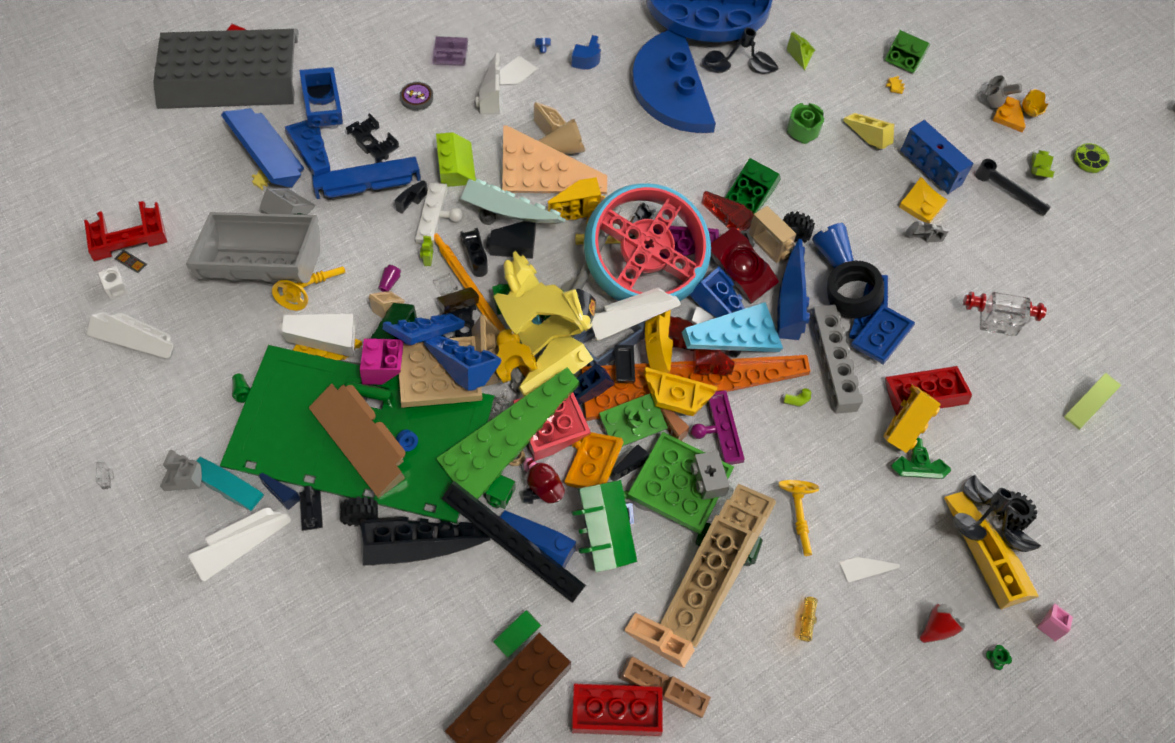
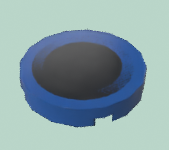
M332 84L307 86L310 103L326 105L334 100Z

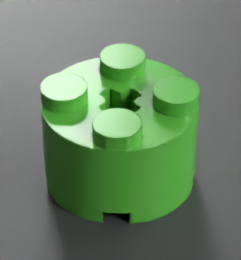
M809 103V105L797 104L791 111L787 133L803 144L815 140L820 135L824 123L823 110L813 103Z

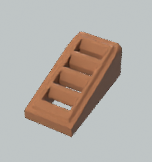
M660 408L671 436L682 441L688 435L689 426L673 411Z

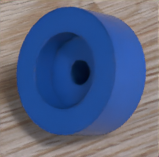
M536 38L535 47H540V53H546V47L551 46V38Z
M408 429L401 431L396 437V440L405 451L413 450L418 444L417 435Z

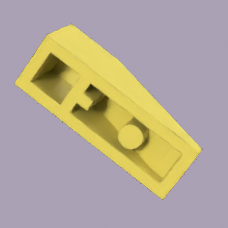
M857 113L844 117V122L869 145L876 146L878 149H884L894 143L893 123Z

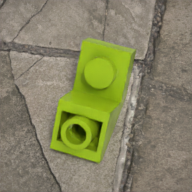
M1039 150L1038 153L1032 152L1031 174L1053 178L1055 171L1050 169L1054 156L1049 155L1048 151Z

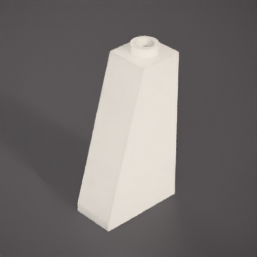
M354 314L283 315V323H280L279 331L280 334H283L286 342L354 357L356 332Z

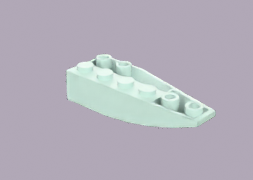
M477 178L476 181L468 180L461 199L497 215L515 220L537 223H564L566 220L556 210L551 209L549 212L545 210V206L539 203H535V205L529 204L530 200L524 197L517 199L515 198L516 194L507 190L504 191L492 184L489 185Z

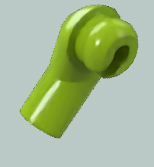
M804 388L797 396L785 394L783 403L799 407L810 401L812 392Z

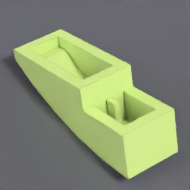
M1105 373L1064 418L1080 430L1120 388L1121 384Z

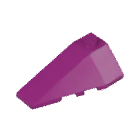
M670 226L668 229L674 238V250L683 256L695 254L694 241L688 227ZM708 228L710 242L712 243L719 238V229ZM653 229L655 234H660L658 229ZM659 253L661 258L667 259L664 253Z

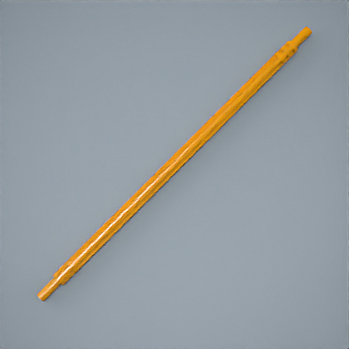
M435 233L434 241L440 248V253L465 289L472 287L479 295V302L476 306L482 315L500 332L506 329L449 245L444 243L438 233ZM518 366L526 377L529 372L526 366ZM582 439L573 443L571 446L575 447L578 451ZM585 448L582 451L583 457L588 456Z

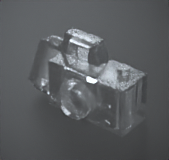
M504 389L501 391V398L494 397L488 422L510 407L511 402L506 399L510 394L509 390Z

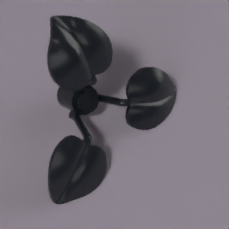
M749 27L744 29L740 39L733 40L738 42V44L729 56L725 57L722 52L713 50L707 53L704 60L705 65L715 72H726L731 67V63L728 60L740 45L745 48L751 46V56L753 58L750 64L754 70L759 73H771L779 69L778 65L768 54L761 51L756 54L754 53L756 31Z
M973 475L966 481L963 487L964 494L972 502L990 505V508L977 522L973 517L965 513H958L954 516L953 523L955 527L965 537L975 541L983 540L987 535V531L980 524L992 510L995 512L1005 510L1002 531L1005 533L1003 536L1004 540L1012 548L1020 552H1029L1040 548L1041 545L1023 531H1015L1014 527L1012 530L1008 528V515L1012 508L1009 504L1014 498L1008 489L999 488L993 494L979 481L976 475Z

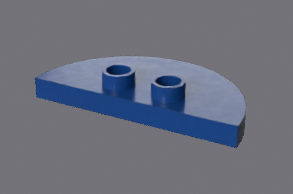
M646 0L652 16L662 26L678 35L699 41L725 42L740 39L745 28L749 27L758 31L769 17L772 0Z
M670 30L654 36L642 46L634 61L632 86L638 102L650 116L671 128L692 133H713L716 122L686 37Z

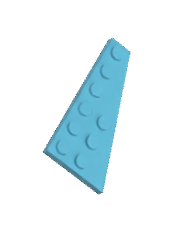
M766 302L687 327L682 331L687 349L780 352L783 349Z

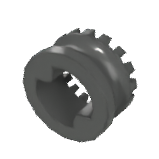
M481 209L480 220L485 225H491L496 220V214ZM487 214L491 215V217H488V219L487 217L485 218V215Z

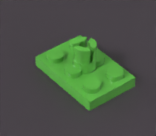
M651 393L598 414L606 434L623 439L622 447L668 429L660 408L654 404Z

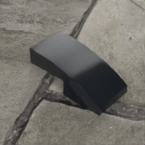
M423 180L410 186L395 199L397 212L403 214L412 202L419 204L428 192L426 181Z

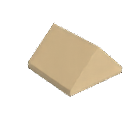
M537 102L534 103V122L545 136L566 123L556 109Z

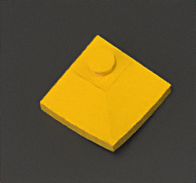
M920 177L900 203L899 208L920 221L931 223L948 200L938 194Z

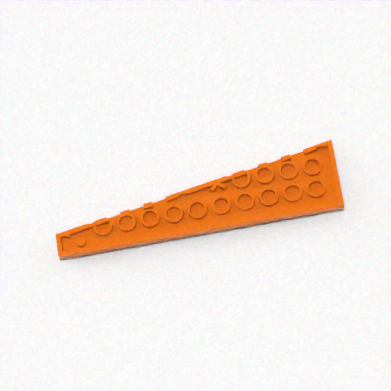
M807 355L671 362V369L668 373L716 386V392L724 390L730 392L806 376L810 374V366ZM649 363L635 364V383H615L614 365L601 366L606 369L614 385L601 395L584 403L586 421L600 419L598 415L600 412L650 394L644 377L645 368H650ZM592 366L581 368V373L583 374Z

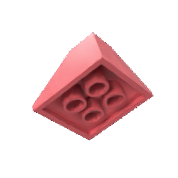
M573 392L566 401L561 403L552 417L548 418L543 427L535 433L528 443L534 461L554 455L591 434ZM522 398L517 399V400H514L513 403L515 404L516 402H518V401L521 400Z

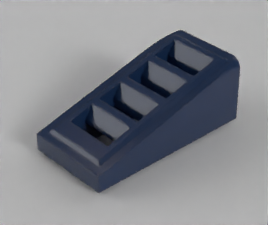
M264 473L259 474L262 484L286 509H291L300 501L298 492Z

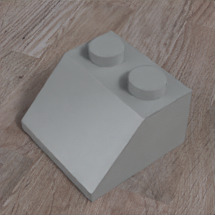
M289 188L266 189L259 208L265 211V214H308L314 209L315 204Z

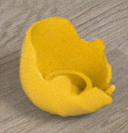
M1038 89L1030 90L1022 101L1023 111L1032 117L1044 114L1048 103L1046 104L1045 93Z

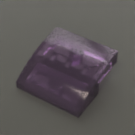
M436 36L433 64L466 66L468 38Z

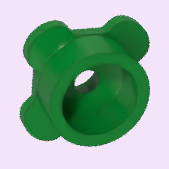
M997 645L994 650L986 652V658L991 660L996 670H1002L1004 665L1012 663L1010 653L1002 645Z

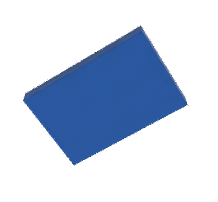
M882 304L853 340L851 347L884 365L914 327L915 322Z

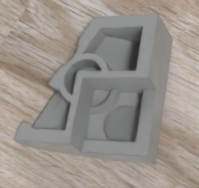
M916 221L909 226L906 234L907 238L925 237L926 243L943 242L949 231L944 226Z
M169 450L163 463L167 471L160 487L164 491L199 489L202 480L201 465L195 460H189L184 455H178L174 450Z

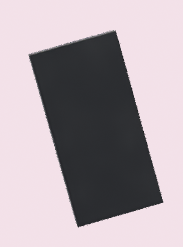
M614 345L615 383H635L634 345Z

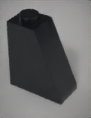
M522 221L491 230V235L487 237L486 248L490 249V256L513 257V252L516 251L519 256L524 255L525 258L533 259L536 222Z

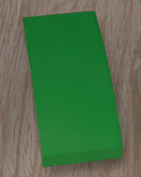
M526 610L493 642L509 658L542 625Z

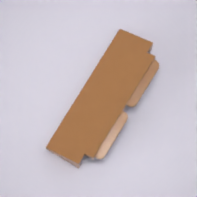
M331 384L312 403L309 409L377 498H380L405 479L397 466L404 462L402 458L405 457L406 452L382 422L374 424L372 421L376 417L374 411L354 386L348 385L345 387L343 384L337 390Z

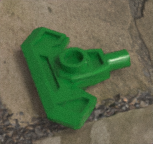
M922 438L916 439L917 443L912 449L911 462L901 456L891 465V468L897 474L905 477L944 479L951 472V468L941 459L930 462L926 447H923Z

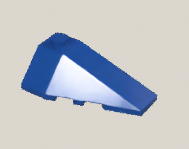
M720 267L701 281L690 294L701 308L717 318L745 309L741 302L743 298L740 294L737 295L733 289V281Z

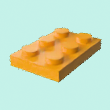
M593 432L584 437L564 481L565 484L570 487L583 488L607 483L624 443L623 439ZM584 448L587 451V457L582 456Z

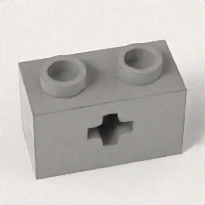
M714 451L695 455L690 468L692 474L696 476V488L698 493H701L702 499L726 496L730 485L719 452Z

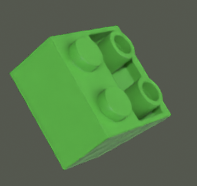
M899 30L885 61L914 73L931 44Z

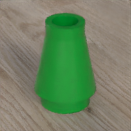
M238 373L232 376V397L237 402L243 403L246 401L251 388L244 379V375Z

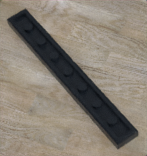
M454 481L450 485L442 500L570 602L573 603L586 586L583 582Z

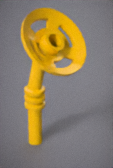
M342 266L325 272L312 273L308 283H294L288 280L277 281L272 287V295L281 306L294 311L302 310L308 304V295L303 289L304 287L344 274L345 268ZM278 287L283 288V295L279 294ZM301 292L304 295V301L300 298Z
M780 481L778 486L792 493V497H794L797 534L800 535L804 556H811L812 550L808 537L809 529L807 521L804 519L802 498H804V494L819 491L820 487L807 481Z

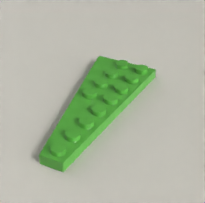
M568 367L440 455L436 458L453 482L455 481L475 498L479 499L483 493H486L495 479L499 478L508 464L513 462L548 418L552 417L561 403L566 401L579 386L578 379Z

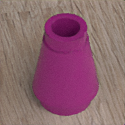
M390 264L385 267L378 289L382 292H388L401 277V270Z

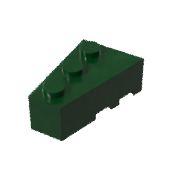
M393 303L390 309L387 310L383 320L379 323L376 331L372 334L371 339H398L383 330V322H391L392 325L398 324V320L414 322L415 318H417L415 306L412 304Z

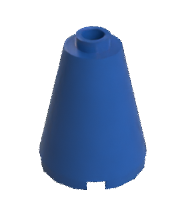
M844 223L827 227L828 230L824 233L821 230L813 236L812 241L833 268L854 260L847 228Z

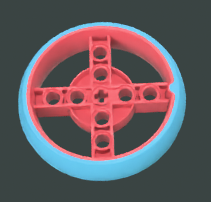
M641 183L620 188L608 195L597 205L586 226L584 254L587 266L596 283L617 301L643 293L632 289L641 272L653 273L662 269L683 281L678 287L665 292L672 296H677L679 301L688 297L702 281L710 261L711 242L709 231L702 215L685 196L666 186ZM632 201H650L663 205L654 220L642 219L634 223L612 211L618 206ZM662 214H666L669 220L664 219ZM676 215L683 220L692 235L695 246L694 262L674 250V238L668 228ZM612 224H618L620 229H615ZM600 229L621 242V253L627 264L618 279L609 272L601 258L598 241ZM653 229H658L660 234H655ZM628 234H634L636 239H631ZM659 253H664L667 259L661 258ZM635 258H640L642 264L636 263ZM675 263H680L682 269L677 268ZM625 273H631L633 279L627 278Z

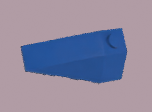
M437 336L424 341V345L454 381L468 391L485 386L501 363V358L490 351L483 350L478 352L475 351L474 346H460L458 341L443 336Z
M506 510L500 516L562 567H566L576 550L575 540L556 530Z

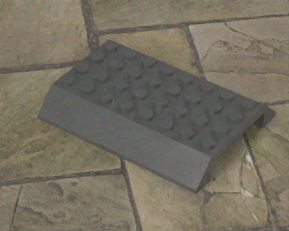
M298 29L160 32L153 79L157 109L294 104L295 91L292 78L295 43H298Z

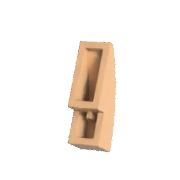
M637 613L634 614L625 628V632L682 668L686 666L695 651L690 641L673 634L671 629Z

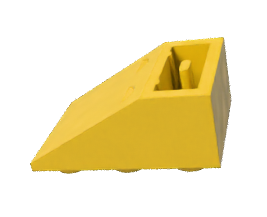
M597 177L578 180L548 201V211L550 212L551 209L556 210L566 220L590 217L594 209L601 202V192Z

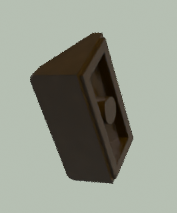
M472 287L437 297V301L443 313L446 314L477 304L479 302V295Z

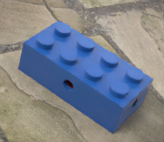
M925 119L909 129L901 148V152L947 194L963 185L974 164Z

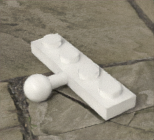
M429 184L415 239L417 244H423V236H431V241L434 245V234L438 231L441 218H450L453 222L462 220L463 212L459 208L443 211L448 190L447 184Z

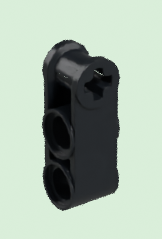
M478 228L468 232L460 231L461 242L465 248L472 273L477 277L485 276L488 273V262Z

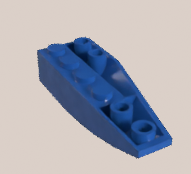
M798 239L790 255L779 290L777 333L780 339L799 340L801 334L805 333L806 324L809 323L810 313L807 312L809 297H806L804 261L805 247H803L802 239Z

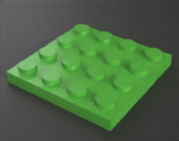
M662 432L627 496V498L698 534H701L719 497L703 500L701 493H698L696 488V476L691 472L690 464L693 462L694 456L705 452L665 432ZM722 461L727 479H729L734 466Z

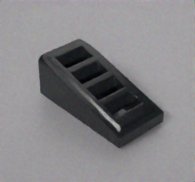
M636 445L612 470L611 480L617 481L642 466L650 454L640 445Z

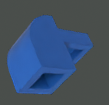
M592 35L589 46L575 45L572 53L571 67L587 70L596 67L600 63L601 49L598 43V36Z

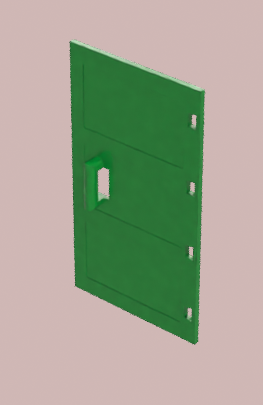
M268 345L220 467L255 476L264 473L280 482L301 487L312 486L314 490L347 498H372L363 496L365 490L372 491L309 409L312 403L331 384L337 390L343 384L345 387L352 385L361 396L383 402L382 409L371 407L376 415L375 419L372 420L374 424L382 422L395 439L401 431L406 429L413 431L418 437L417 446L411 451H405L406 455L402 458L404 462L397 466L405 479L380 498H377L375 495L373 500H376L380 506L457 524L460 513L442 500V497L453 481L436 458L488 423L496 398L494 395L482 393V401L402 408L399 374L382 385L362 384L360 365ZM247 461L256 463L255 469L245 467ZM306 475L315 477V483L305 482ZM426 504L436 506V512L424 510Z

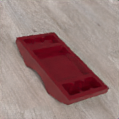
M734 226L711 243V257L729 276L750 304L779 283L769 264L756 253L749 240Z

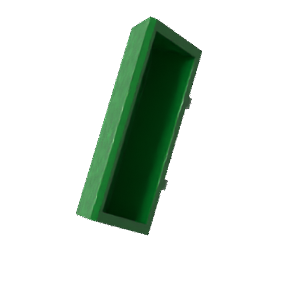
M618 480L578 488L582 509L571 511L573 516L583 514L585 528L579 529V534L586 533L589 546L579 548V553L590 552L595 572L615 569L638 562L622 481Z

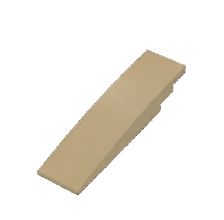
M738 483L730 500H726L719 516L716 515L661 625L671 629L673 634L690 641L693 647L696 648L757 541L776 503L775 499Z

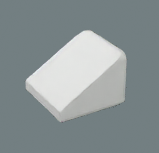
M696 306L691 326L711 320L713 316Z

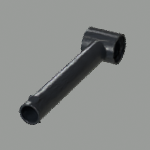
M984 159L975 172V176L980 181L991 179L1040 212L1039 214L1045 215L1051 208L1048 203L1046 204L996 171L997 164L992 159Z

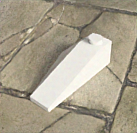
M495 53L479 89V97H476V107H480V114H500L499 53Z

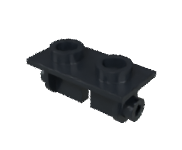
M642 203L634 213L636 216H633L630 222L634 223L642 219H652L656 210H649L648 205ZM629 234L630 238L635 237L634 234Z
M305 486L304 490L299 492L302 531L323 528L321 491L314 490L312 486Z

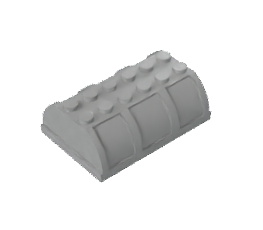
M210 212L186 265L198 279L227 278L234 281L259 279L266 282L288 280L308 283L320 252L317 215Z

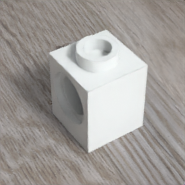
M117 266L98 273L110 300L129 293Z

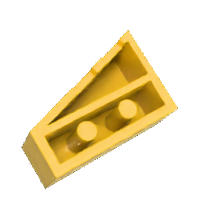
M911 385L909 389L912 393L908 400H903L901 406H903L898 416L895 415L883 435L886 441L905 453L915 447L916 439L920 433L923 434L926 431L929 420L938 414L939 406L941 405L932 396L914 385Z

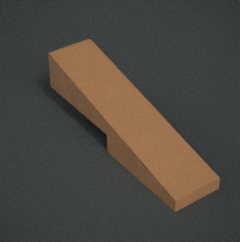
M633 656L627 659L619 676V679L633 686L662 687V700L699 718H703L711 699L710 696L676 677H669Z

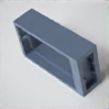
M645 321L630 327L635 333L618 345H635L644 339ZM590 328L588 331L584 330L582 333L574 335L573 338L584 344L595 335L592 328ZM614 348L598 359L588 350L593 360L587 366H593L596 363L600 366H605L614 360Z

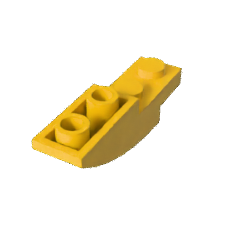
M671 310L645 321V343L650 368L666 373L670 372L673 347V340L668 337Z

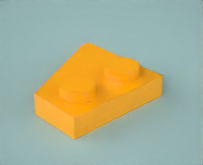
M1007 96L1005 103L998 107L992 121L1023 133L1026 126L1021 103L1019 100Z

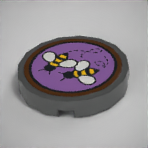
M412 82L402 88L400 100L407 109L418 111L421 108L426 109L434 100L433 90L426 83Z

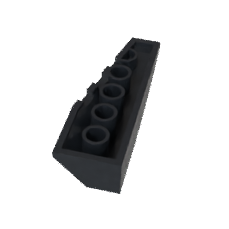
M409 517L360 519L363 566L432 559L472 548L490 541L491 538L470 522H460L459 525H455L443 520L440 523L428 522L429 519L420 518V521H410Z

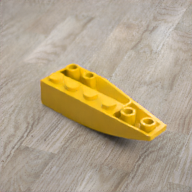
M963 491L944 498L953 517L958 513H965L973 517L977 522L983 516ZM986 518L980 524L987 531V535L983 540L975 541L963 535L1000 610L1039 597L1020 559Z

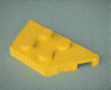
M648 367L644 370V377L655 406L694 417L717 390L716 386Z

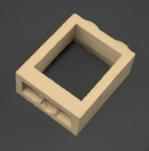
M768 206L753 215L749 230L750 237H753L754 242L776 264L781 260L788 259L791 255V249L795 244L796 233Z

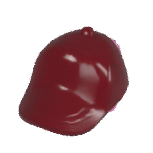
M527 457L523 462V467L527 473L526 480L530 489L546 503L551 504L560 501L564 497L565 490L557 472L550 465L536 463L531 457Z

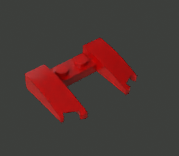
M140 201L139 208L142 225L111 233L107 231L102 211L96 213L99 217L97 221L90 224L87 220H84L88 252L93 261L112 257L111 251L145 242L148 243L149 247L167 243V236L158 202H155L154 208H146L145 202Z

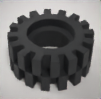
M793 211L790 214L787 213L783 221L796 233L794 242L796 243L798 239H802L804 243L807 240L809 241L815 226L814 220L810 219L809 215L805 216L803 212L802 214H799L798 211L795 214Z
M1011 491L1014 498L1009 505L1018 510L1021 515L1011 508L1007 521L1008 528L1012 530L1014 527L1015 531L1020 529L1022 531L1036 519L1038 512L1035 510L1036 505H1031L1033 501L1031 499L1027 500L1025 494L1021 496L1020 492L1015 494L1014 491ZM1005 510L995 512L996 515H1000L998 517L999 521L1004 520Z
M351 497L349 500L345 499L344 502L340 503V522H343L344 525L348 524V526L354 525V527H358L360 519L378 518V502L373 500V498L356 497L354 499Z

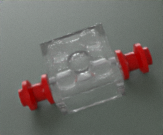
M970 291L968 295L964 296L963 305L966 306L967 310L977 307L980 312V330L990 333H1002L1008 336H1017L1030 316L1034 317L1035 321H1041L1042 318H1045L1047 312L1043 303H1038L1037 306H1034L1028 297L992 292L987 300L986 294L982 293L979 297Z

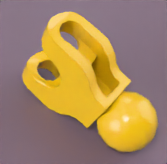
M503 329L496 337L499 353L496 356L501 358V363L496 372L502 383L511 380V372L517 366H526L529 372L538 369L535 357L529 346L520 344L519 334L516 335L512 329Z

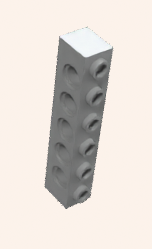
M836 305L814 306L810 318L835 414L857 412L861 404H863V395L859 393V381L853 371L854 362L849 356L850 348L849 344L845 341V329L841 327L840 312H837Z

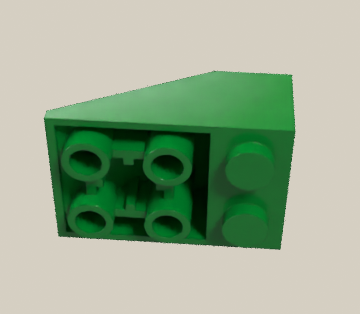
M749 158L722 203L753 219V215L762 208L781 180L780 174Z

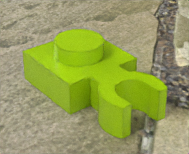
M423 236L424 242L420 249V258L423 259L424 266H432L434 251L431 236Z

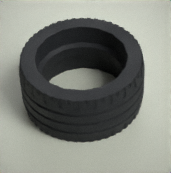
M860 260L842 263L834 268L828 277V300L830 305H836L837 312H840V315L843 317L858 319L869 316L878 310L884 297V282L880 271L873 264ZM851 281L866 282L873 287V290L868 295L860 298H848L838 293L839 288Z

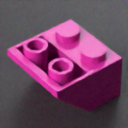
M364 339L360 364L362 384L382 385L401 373L404 341L400 339Z

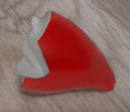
M937 603L930 612L927 626L921 634L920 640L923 643L950 638L962 632L965 628V623H960L957 617L954 618L951 614L952 608L947 607L946 604L939 605Z

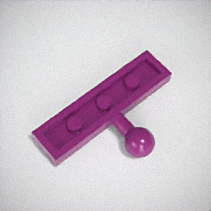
M717 391L708 401L714 425L704 426L699 423L695 424L691 428V434L696 439H702L706 434L716 433L723 461L730 465L744 463L745 458L727 391Z

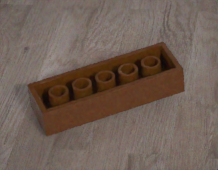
M539 632L445 730L446 737L452 743H503L568 673L572 662Z

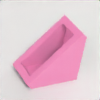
M1054 603L1037 628L1056 642L1070 631L1073 617Z

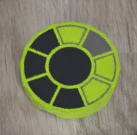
M1082 144L1074 154V160L1078 162L1079 167L1091 173L1103 171L1110 162L1107 151L1096 144Z

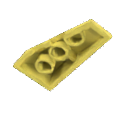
M570 336L551 340L546 345L542 355L536 360L538 369L528 372L518 387L523 396L525 397L567 367L574 374L590 363L593 358L584 344Z

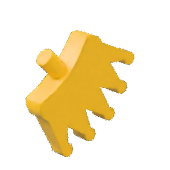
M899 76L888 79L886 87H890V92L902 94L905 84L902 83V79L899 80Z

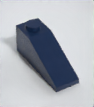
M596 363L577 377L579 386L573 393L578 404L581 405L601 395L613 386L614 382L606 369Z

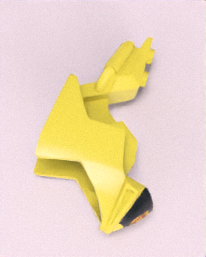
M516 251L513 252L514 260L512 262L510 260L504 262V275L511 291L508 295L497 293L494 298L509 327L516 335L519 334L522 344L529 346L533 356L554 338L576 335L584 330L588 331L592 327L597 305L595 298L590 293L581 289L563 292L554 284L545 286L543 283H539L535 276L537 273L535 268L531 264L528 265L529 262L525 256H519ZM537 315H552L540 325L532 322Z

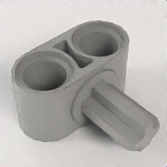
M1002 75L993 77L985 91L990 107L998 108L1005 103L1009 94L1021 93L1022 85L1019 83L1007 85Z

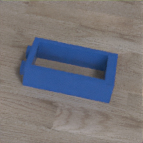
M334 67L299 70L308 127L343 124ZM332 84L336 110L311 112L307 86Z

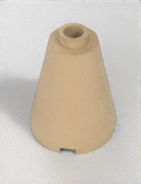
M571 119L538 140L563 154L585 152L575 119Z

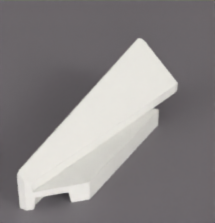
M655 288L604 306L606 312L595 314L591 328L596 339L599 341L678 307L681 303L677 296H672L660 288Z
M285 507L274 512L271 508H264L206 537L205 539L209 546L188 556L201 580L205 582L289 524L291 518Z

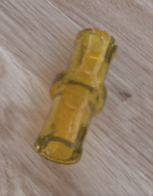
M814 597L804 598L803 614L800 615L799 619L801 627L798 638L805 642L812 641L814 624L817 622L815 615L818 600Z

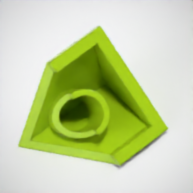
M794 31L791 32L786 50L805 71L816 50L805 38Z

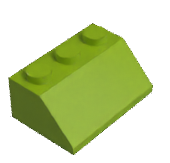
M454 132L437 133L436 141L441 184L453 187L464 186L469 179L476 181L471 142Z

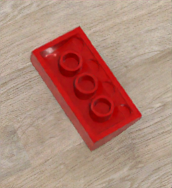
M958 366L885 378L889 398L896 416L903 408L901 406L902 401H907L912 393L909 390L911 385L916 386L941 404L939 406L940 409L967 405L972 397V393Z
M574 684L572 733L661 736L663 733L662 687Z

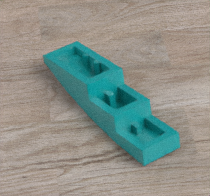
M202 457L196 460L201 465V482L208 488L220 493L225 499L252 511L263 498L264 494L220 466Z

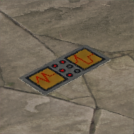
M122 250L114 258L136 273H139L147 265V263L125 250Z

